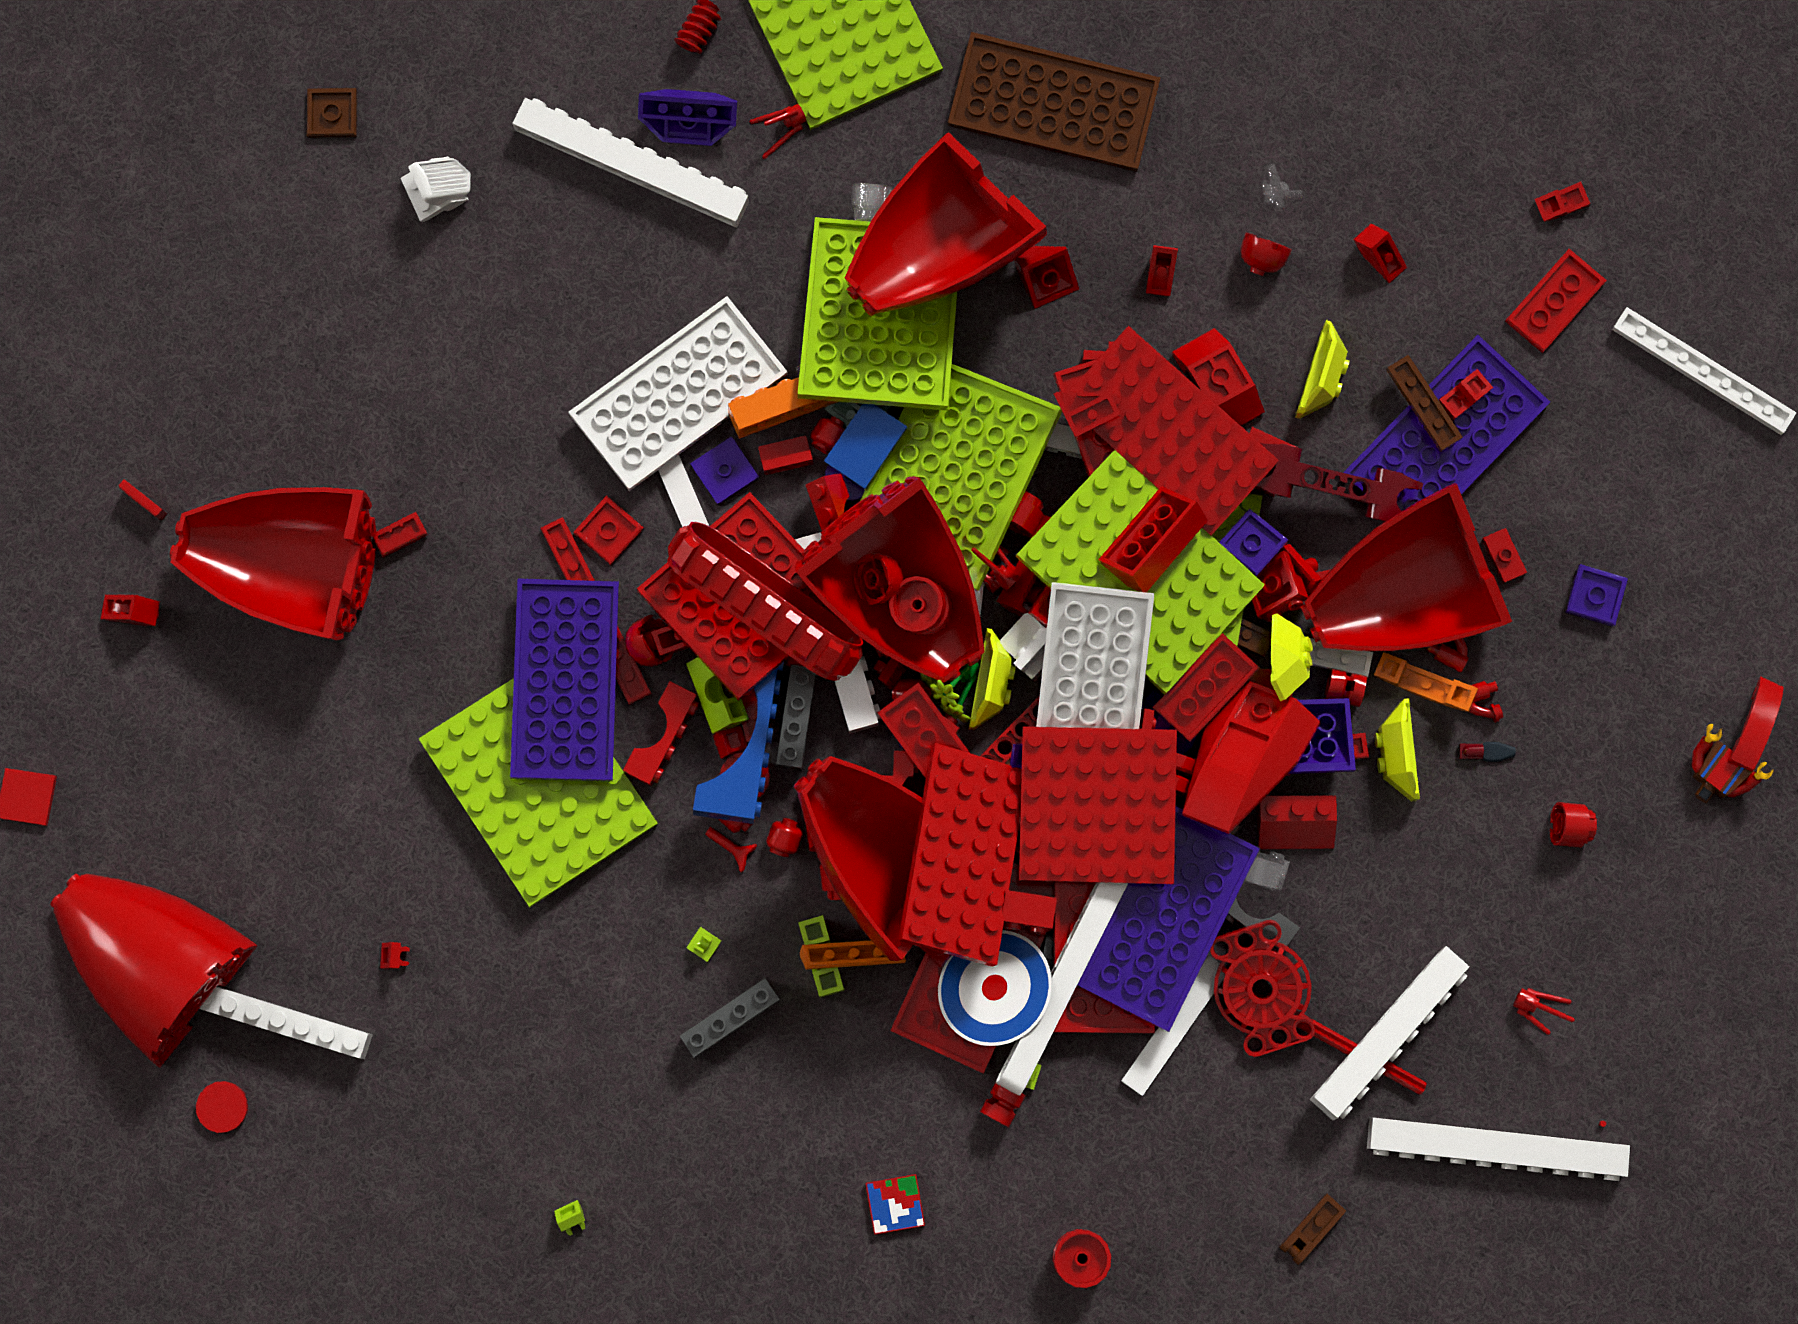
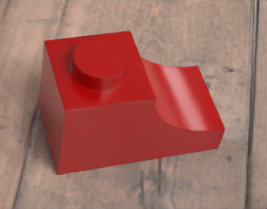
M105 595L101 619L139 626H155L159 615L160 601L138 595Z

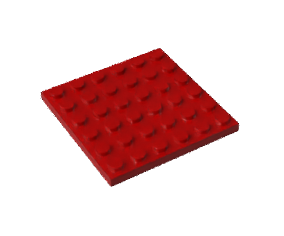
M750 492L710 525V527L728 537L832 612L795 571L796 562L800 559L803 561L804 559L802 554L804 549ZM668 562L637 588V592L738 701L789 657L784 651L673 571Z
M1023 727L1019 881L1174 885L1177 730Z

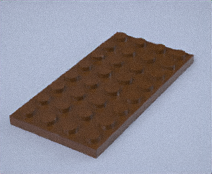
M971 32L947 126L1137 172L1161 77Z

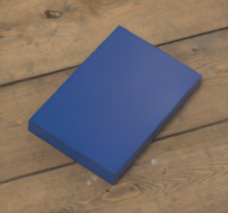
M862 404L824 462L864 489H867L908 427L876 405Z

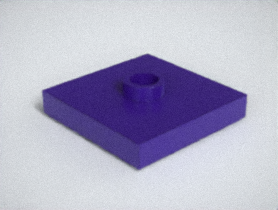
M732 436L690 463L717 505L759 479V476Z
M1249 508L1219 543L1257 577L1287 544L1288 539Z
M1579 564L1565 613L1614 627L1628 578Z

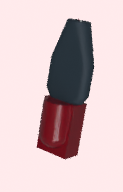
M1500 742L1459 744V759H1482L1485 762H1500L1515 757L1516 754L1515 747Z

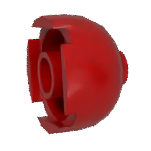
M1247 232L1241 245V257L1246 264L1251 266L1250 272L1264 276L1265 272L1274 273L1282 269L1292 249L1268 239L1258 238L1257 235Z
M874 553L864 555L856 565L859 566L858 573H854L855 589L862 600H867L870 602L868 604L871 605L889 602L896 592V596L898 595L901 581L904 579L899 563L891 556Z
M654 615L645 616L632 623L625 639L626 651L629 656L638 664L649 667L669 661L673 656V653L659 656L651 632L666 627V625L660 618L656 620L651 618Z

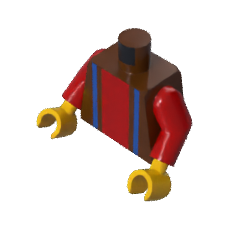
M1713 724L1707 726L1706 736L1702 737L1693 750L1692 769L1695 771L1693 778L1702 784L1694 795L1704 803H1707L1713 794L1720 798L1726 796L1734 798L1747 793L1758 785L1762 779L1770 778L1774 769L1769 773L1761 771V768L1767 762L1760 763L1757 772H1751L1730 762L1732 750L1719 741L1722 737V729L1717 734L1710 733L1713 729Z

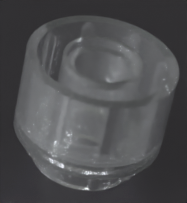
M853 184L850 210L854 212V219L856 221L871 222L894 188L879 184Z

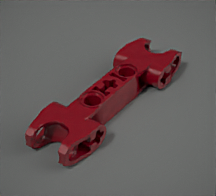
M1260 443L1279 460L1270 470L1269 475L1264 477L1256 486V488L1268 494L1291 498L1293 486H1298L1368 503L1365 517L1386 522L1402 512L1397 505V496L1402 490L1406 488L1422 490L1423 487L1422 482L1416 481L1403 473L1383 468H1377L1374 480L1300 463L1301 448L1285 444ZM1308 470H1311L1315 475V480L1312 484H1308L1304 479V475ZM1335 479L1336 482L1346 484L1344 487H1333V485L1329 484V480ZM1356 482L1361 483L1363 486V492L1359 496L1353 492V486Z

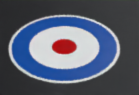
M1003 930L996 966L992 967L951 956L944 964L938 984V999L942 1014L949 1026L958 1035L970 1042L985 1046L1011 1043L1030 1032L1043 1017L1052 991L1050 968L1045 956L1032 941L1015 932Z

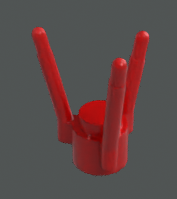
M799 104L749 121L750 124L765 121L764 125L768 126L783 120L787 128L792 127L789 132L762 155L764 159L777 150L793 134L803 129L801 124L806 122V117Z
M973 547L971 549L980 560L994 571L993 577L986 574L985 580L992 583L997 589L1001 586L1007 591L1019 577L1014 572L1016 567L1009 562L1000 547L997 554L1005 566L1002 564L999 567Z
M1521 988L1513 1004L1514 1007L1518 1008L1517 1014L1527 1018L1547 1035L1551 1031L1529 1014V1011L1534 1013L1536 1008H1539L1569 1022L1575 1021L1573 1017L1539 1003L1540 999L1538 998L1565 1004H1571L1570 999L1537 992L1530 988L1527 990Z

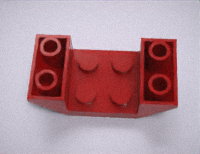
M1215 328L1172 351L1183 373L1188 372L1195 385L1240 426L1265 413L1253 380L1230 342Z

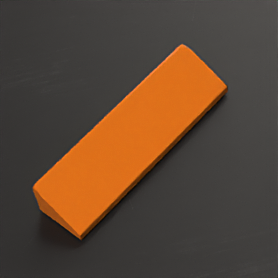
M872 940L802 945L800 950V958L805 969L906 962L905 957L900 961H890Z

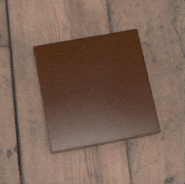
M357 88L307 89V137H357Z

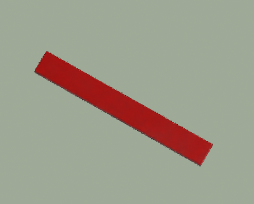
M562 517L541 527L566 580L595 581L564 518ZM617 626L616 680L630 705L652 693L636 662L627 653L625 640Z

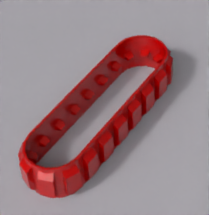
M691 522L688 526L679 528L670 542L667 562L675 573L813 673L828 680H840L841 677L851 674L863 656L861 649L863 645L862 638L855 634L841 619L716 529L703 523Z

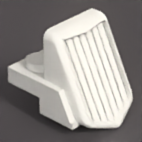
M447 156L434 158L429 161L415 162L409 166L410 173L401 177L402 183L421 222L433 218L444 210L450 211L469 200L467 194L470 192L471 173L454 158Z
M1025 613L1002 637L1000 643L1016 659L1014 664L1032 680L1036 681L1042 676L1047 627L1045 628L1034 617Z

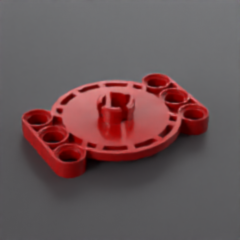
M1265 920L1217 936L1210 949L1211 955L1215 959L1221 960L1214 978L1216 1004L1221 1014L1232 1026L1248 1033L1244 1039V1050L1253 1057L1262 1056L1307 1041L1314 1036L1316 1031L1313 1020L1303 1016L1311 998L1309 971L1304 961L1294 950L1278 942L1282 932L1279 923L1274 920ZM1265 926H1275L1278 931L1276 937L1273 939L1264 937L1262 931ZM1243 933H1248L1253 937V943L1248 947H1243L1238 942L1239 936ZM1219 941H1223L1229 946L1228 952L1224 955H1219L1214 951V945ZM1274 946L1279 947L1278 951L1273 950L1272 948ZM1284 950L1293 955L1297 962L1293 963L1283 954ZM1226 962L1231 963L1229 967L1224 966ZM1302 967L1307 982L1301 981L1298 968ZM1222 971L1225 973L1223 987H1218V979ZM1260 979H1265L1272 985V990L1266 997L1253 991V984ZM1307 988V997L1305 1003L1302 1004L1300 1003L1302 989ZM1219 994L1224 996V1001L1227 1005L1225 1009L1220 1002ZM1297 1009L1301 1010L1299 1014L1295 1013ZM1232 1013L1242 1024L1239 1025L1233 1021L1228 1014ZM1300 1022H1308L1311 1025L1310 1033L1300 1035L1296 1030L1297 1025ZM1283 1030L1287 1034L1286 1040L1283 1043H1276L1272 1039L1274 1031ZM1256 1037L1262 1041L1263 1045L1260 1050L1252 1051L1249 1049L1248 1041L1251 1038Z

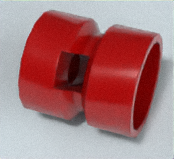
M1331 668L1324 699L1349 698L1351 706L1360 707L1366 689L1367 676L1356 673L1348 676L1346 671ZM1346 685L1351 686L1350 691H1345Z
M995 1082L990 1091L992 1098L986 1099L980 1112L1004 1126L1010 1127L1016 1116L1014 1109L1020 1108L1026 1095L1023 1093L1017 1095Z

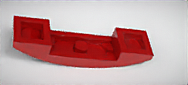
M1760 676L1751 698L1753 699L1741 735L1735 742L1729 759L1730 762L1751 772L1755 769L1773 729L1782 701L1783 686Z

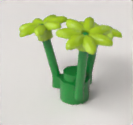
M978 663L972 666L968 664L962 666L959 669L961 674L945 686L941 680L927 677L921 673L920 680L925 681L931 690L933 698H941L942 704L940 707L943 709L944 714L952 715L954 719L958 718L964 723L971 719V717L963 714L964 711L962 710L964 707L962 705L972 684L978 678L976 676L980 669ZM959 681H968L961 696L953 692V688Z

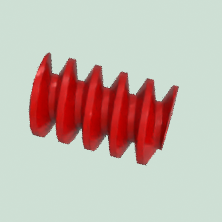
M696 0L697 5H694L692 13L687 15L688 22L682 24L683 30H679L677 32L678 38L674 39L679 46L690 52L701 54L703 51L698 45H707V41L703 36L710 38L712 33L708 28H717L713 20H722L717 13L720 11L719 8L709 0Z

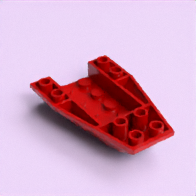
M1247 681L1205 725L1182 812L1183 816L1230 834L1298 764L1317 731L1320 721L1296 698L1289 696L1286 700L1280 701L1275 690Z

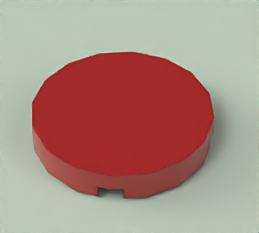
M227 1081L214 1082L206 1086L199 1094L196 1102V1114L200 1123L208 1130L216 1133L230 1132L238 1128L248 1113V1102L244 1091L236 1084Z

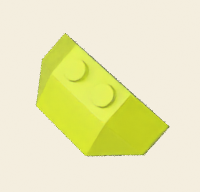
M1326 320L1322 327L1295 418L1301 419L1330 404L1334 397H1339L1342 383H1339L1341 374H1346L1349 360H1346L1348 351L1331 321Z
M1274 614L1272 615L1271 684L1280 701H1283L1310 677V666L1313 665L1310 652L1313 651L1310 638L1304 636L1301 628L1282 616Z
M987 628L985 635V652L981 658L969 730H975L1001 712L1004 704L1009 705L1012 690L1007 689L1008 680L1014 679L1016 665H1011V655L1004 649L994 631Z
M1403 699L1378 728V733H1375V746L1380 748L1381 758L1377 759L1378 772L1383 773V779L1412 802L1419 800L1420 794L1409 699Z

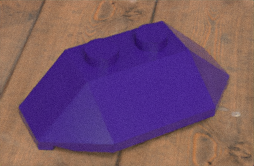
M673 89L639 93L638 119L662 142L712 146L726 133L736 127L737 101L712 92Z

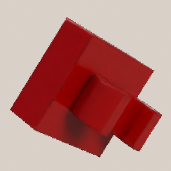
M893 658L889 660L888 664L878 660L873 668L880 674L878 679L882 684L892 691L906 672L903 665Z
M398 942L382 943L380 968L397 969L400 966L409 965L408 961L400 959V953L408 952L410 948L406 946L401 947V943Z

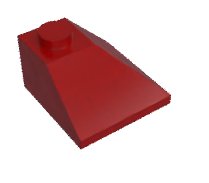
M1033 246L1014 260L1019 277L1034 308L1079 290L1066 247Z

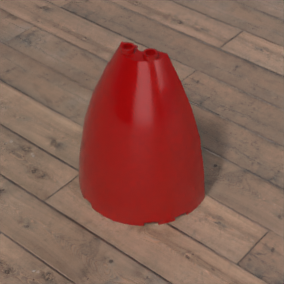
M948 132L919 159L890 192L873 217L846 273L845 280L849 285L846 291L853 300L859 299L863 303V309L871 317L874 314L908 308L940 299L977 283L1012 262L1040 242L1047 235V228L1014 195L1007 198L984 175L981 163Z
M912 476L905 479L906 483H900L897 480L885 486L880 495L871 494L834 520L821 532V540L819 542H811L802 552L804 559L803 561L800 559L796 562L795 571L814 594L859 637L883 654L907 667L945 683L946 681L956 679L961 674L959 669L965 664L972 666L981 659L980 655L985 652L981 620L974 586L963 554L942 512L919 477ZM880 553L889 555L899 563L904 579L914 576L925 577L943 586L951 597L953 607L951 618L946 626L935 634L926 636L904 630L896 624L890 614L889 602L871 605L868 604L870 602L867 600H862L854 584V573H858L859 566H856L858 561L868 554Z
M1456 483L1421 499L1376 527L1352 547L1326 574L1305 600V605L1300 606L1305 619L1311 618L1314 627L1310 628L1315 642L1321 641L1324 648L1395 651L1429 647L1473 636L1512 622L1495 577L1488 569L1473 532L1475 527Z
M327 487L276 488L245 493L215 501L181 513L180 520L175 527V533L179 536V540L170 549V563L221 601L250 616L297 632L326 639L340 640L344 638V632H351L357 623L356 612L357 610H363L370 589L376 552L371 542V537H374L376 534L375 517H370L369 514L372 503L363 490Z
M832 756L827 757L823 761L818 758L808 767L810 772L807 776L800 778L794 785L818 859L835 892L862 930L890 961H900L913 946L912 944L898 941L923 798L897 782L862 766Z
M74 874L66 884L68 887L64 892L55 896L50 903L54 908L53 911L65 945L79 975L96 1002L124 1035L148 1059L161 1068L193 1028L188 1022L218 985L226 986L257 948V945L220 919L190 902L169 893L122 879L92 874H83L81 876Z

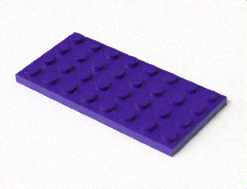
M1477 335L1429 384V387L1439 400L1478 369L1493 386L1492 390L1453 421L1463 438L1440 452L1409 405L1343 473L1374 480L1377 468H1383L1403 473L1416 481L1422 482V490L1406 488L1399 493L1397 505L1401 511L1454 483L1458 485L1462 494L1545 409L1550 401ZM1356 482L1354 487L1362 494L1363 486L1361 483Z
M548 579L517 580L510 779L613 782L619 582Z
M1175 806L1174 885L1128 883L1077 986L1167 1032H1170L1260 849L1232 834H1227L1183 816V809Z

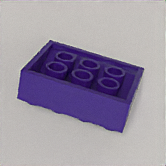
M1349 698L1298 700L1320 721V725L1300 761L1288 774L1355 772Z

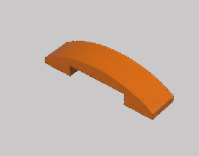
M1383 652L1374 673L1375 677L1419 697L1465 712H1469L1478 691L1476 687L1428 672L1408 664L1406 660Z

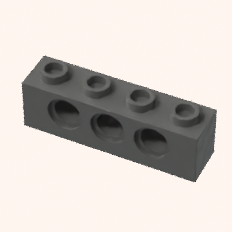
M791 665L776 761L778 768L802 771L816 674L804 666Z
M765 978L680 1035V1038L692 1056L696 1058L778 1003L780 999Z

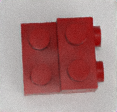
M1282 551L1278 553L1257 576L1265 585L1253 597L1252 602L1257 617L1272 622V615L1274 614L1283 617L1282 613L1287 610H1298L1301 608L1300 606L1304 605L1303 601L1308 598V594L1302 577L1295 573L1288 552Z

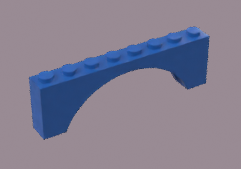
M784 662L754 687L757 699V720L752 737L742 755L730 768L716 778L697 785L693 815L754 824L755 817L760 818L762 802H757L759 792L764 793L766 778L761 777L762 768H768L770 753H766L765 749L766 743L771 744L773 728H769L770 719H775L777 704H773L774 694L779 695L781 680L776 678L778 670L783 671Z

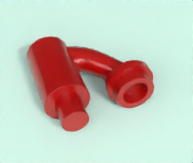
M1463 638L1453 640L1457 650L1443 643L1440 646L1433 645L1427 648L1428 652L1435 655V660L1460 673L1469 659L1467 657V646Z
M1485 681L1471 685L1478 688L1469 712L1474 715L1493 718L1495 723L1499 722V719L1503 718V712L1499 704H1490L1489 709L1475 704L1477 701L1489 698L1490 693L1498 691L1496 682L1487 684Z

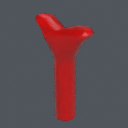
M712 827L705 833L706 836L733 854L738 863L739 871L742 873L745 870L747 855L756 849L757 844L738 846Z

